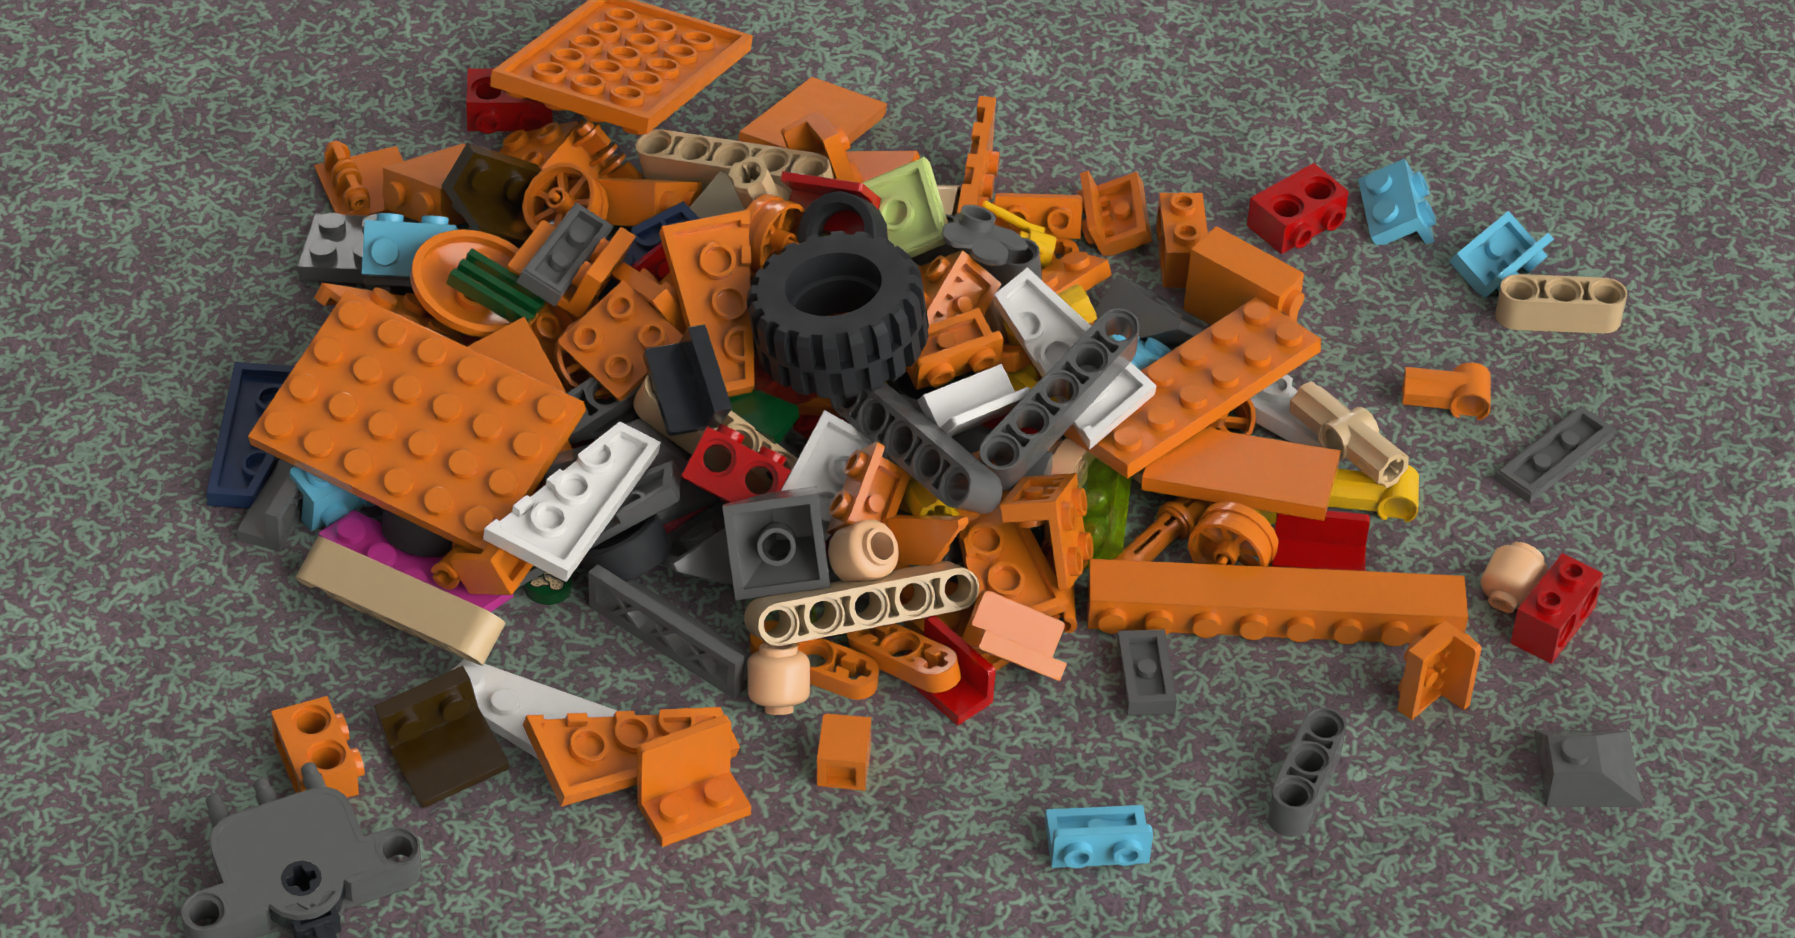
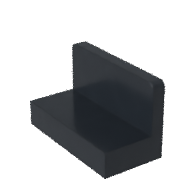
M705 324L688 327L679 343L647 348L645 350L643 359L666 432L669 436L706 430L707 426L714 429L718 428L720 423L723 424L732 410V406Z

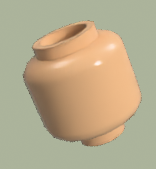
M875 519L861 520L839 529L831 538L828 547L829 563L834 573L843 582L882 579L892 573L897 565L899 556L898 543L893 532L884 523Z
M1514 542L1511 545L1498 547L1481 577L1482 591L1489 597L1488 602L1493 608L1508 614L1513 613L1546 574L1548 567L1544 562L1542 553L1529 544Z
M763 643L759 646V651L753 653L748 658V695L752 702L765 706V713L771 715L791 714L794 712L795 705L805 702L810 696V661L805 653L798 651L797 644L773 646L769 643Z

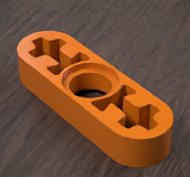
M764 621L765 632L773 630L778 625V621ZM750 633L749 652L753 654L759 651V646L767 642ZM824 638L795 643L798 646V651L805 653L807 656L819 655L827 661L818 667L810 666V684L854 700L868 698L876 692L878 688L879 666L872 657ZM835 664H840L841 667H840V666H836V672L834 673V671H835ZM858 673H861V674H864V675H865V676L860 675L856 680L849 678V677H855Z
M893 623L846 633L850 649L872 657L877 662L880 670L927 692H944L956 686L960 681L961 673L954 650L899 624ZM913 650L912 653L905 656H892L900 651Z

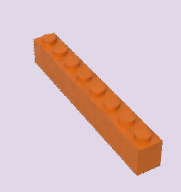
M1090 559L1087 629H1100L1108 634H1116L1118 631L1165 629L1166 635L1169 633H1192L1201 638H1211L1216 635H1236L1248 640H1259L1263 637L1289 638L1295 642H1306L1311 639L1336 640L1341 644L1370 641L1383 642L1388 646L1395 647L1411 643L1419 636L1424 638L1444 620L1461 632H1465L1468 621L1465 576L1107 559Z

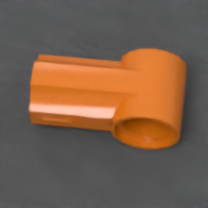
M1474 362L1460 364L1453 371L1405 367L1402 385V405L1450 409L1456 418H1460V415L1476 416L1477 420H1483L1488 416L1491 408V373L1482 364Z

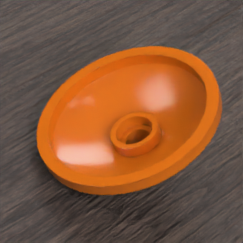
M452 230L439 233L429 238L420 246L411 265L410 281L414 294L421 305L443 325L473 337L484 338L511 324L508 320L450 287L446 282L450 272L454 268L457 269L458 263L463 258H466L471 248L504 268L507 267L519 248L498 236L481 231ZM539 312V313L536 315V317L531 321V323L529 324V326L532 325V324L535 322V320L538 318L540 312Z

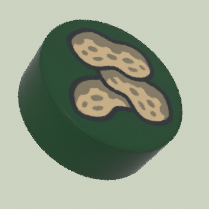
M547 572L525 583L526 595L532 601L542 605L558 604L564 601L572 590V576L565 582Z

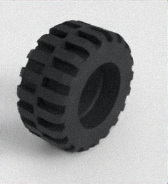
M844 231L831 232L830 236L819 237L816 234L806 237L805 242L800 244L793 242L783 247L780 255L773 254L765 261L762 266L763 269L757 271L747 292V307L756 356L759 358L761 367L767 374L772 376V379L785 388L792 386V390L796 393L806 396L812 392L817 393L820 398L833 399L835 394H845V398L858 396V392L869 389L872 392L883 388L885 381L890 379L894 382L906 371L905 366L910 368L913 366L928 340L929 323L921 272L908 253L899 246L894 247L891 241L880 236L877 239H873L868 233L856 231L855 235H845ZM849 312L842 315L828 316L835 313Z

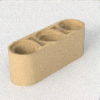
M1528 274L1510 275L1501 282L1495 317L1502 326L1514 330L1611 333L1621 326L1627 290L1621 282L1610 278Z

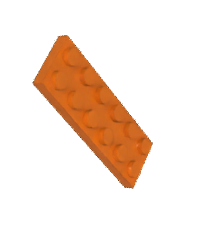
M1255 297L1142 369L1141 372L1156 385L1155 395L1090 450L1073 424L1063 435L1128 479L1320 353L1321 338L1258 297Z

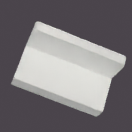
M1002 364L924 394L917 401L924 415L951 437L1008 414L1029 393L1030 388L1026 387L1015 392Z

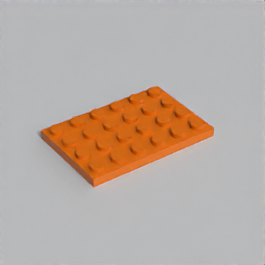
M588 0L493 69L490 86L504 90L508 96L513 98H530L543 102L547 108L552 110H569L582 114L586 120L590 119L591 122H608L622 127L627 133L647 135L750 52L753 35L637 0Z
M346 290L249 433L248 438L250 444L409 520L476 554H481L489 543L483 540L484 528L495 519L501 521L512 512L513 505L526 495L532 496L586 412L584 401Z

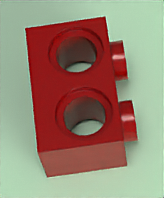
M468 68L466 96L467 131H480L485 134L525 130L526 132L540 129L549 123H553V110L547 108L543 102L530 98H513L508 96L504 90L491 87V74L495 68Z
M1312 163L1250 197L1246 226L1280 254L1294 247L1301 249L1315 235L1326 229L1333 231L1343 223L1346 217L1349 190L1315 163Z
M720 423L717 431L707 426L681 478L728 503L762 495L752 493L745 484L746 475L752 469L764 468L771 474L773 485L766 493L781 491L791 470L783 466L787 459L786 457L763 445L759 452L742 445L745 436ZM713 446H722L731 455L730 466L722 472H712L704 464V454Z
M1561 553L1517 609L1510 643L1552 664L1596 608L1603 573Z

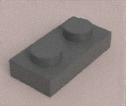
M1165 629L1118 631L1116 644L1127 715L1175 714L1177 700Z

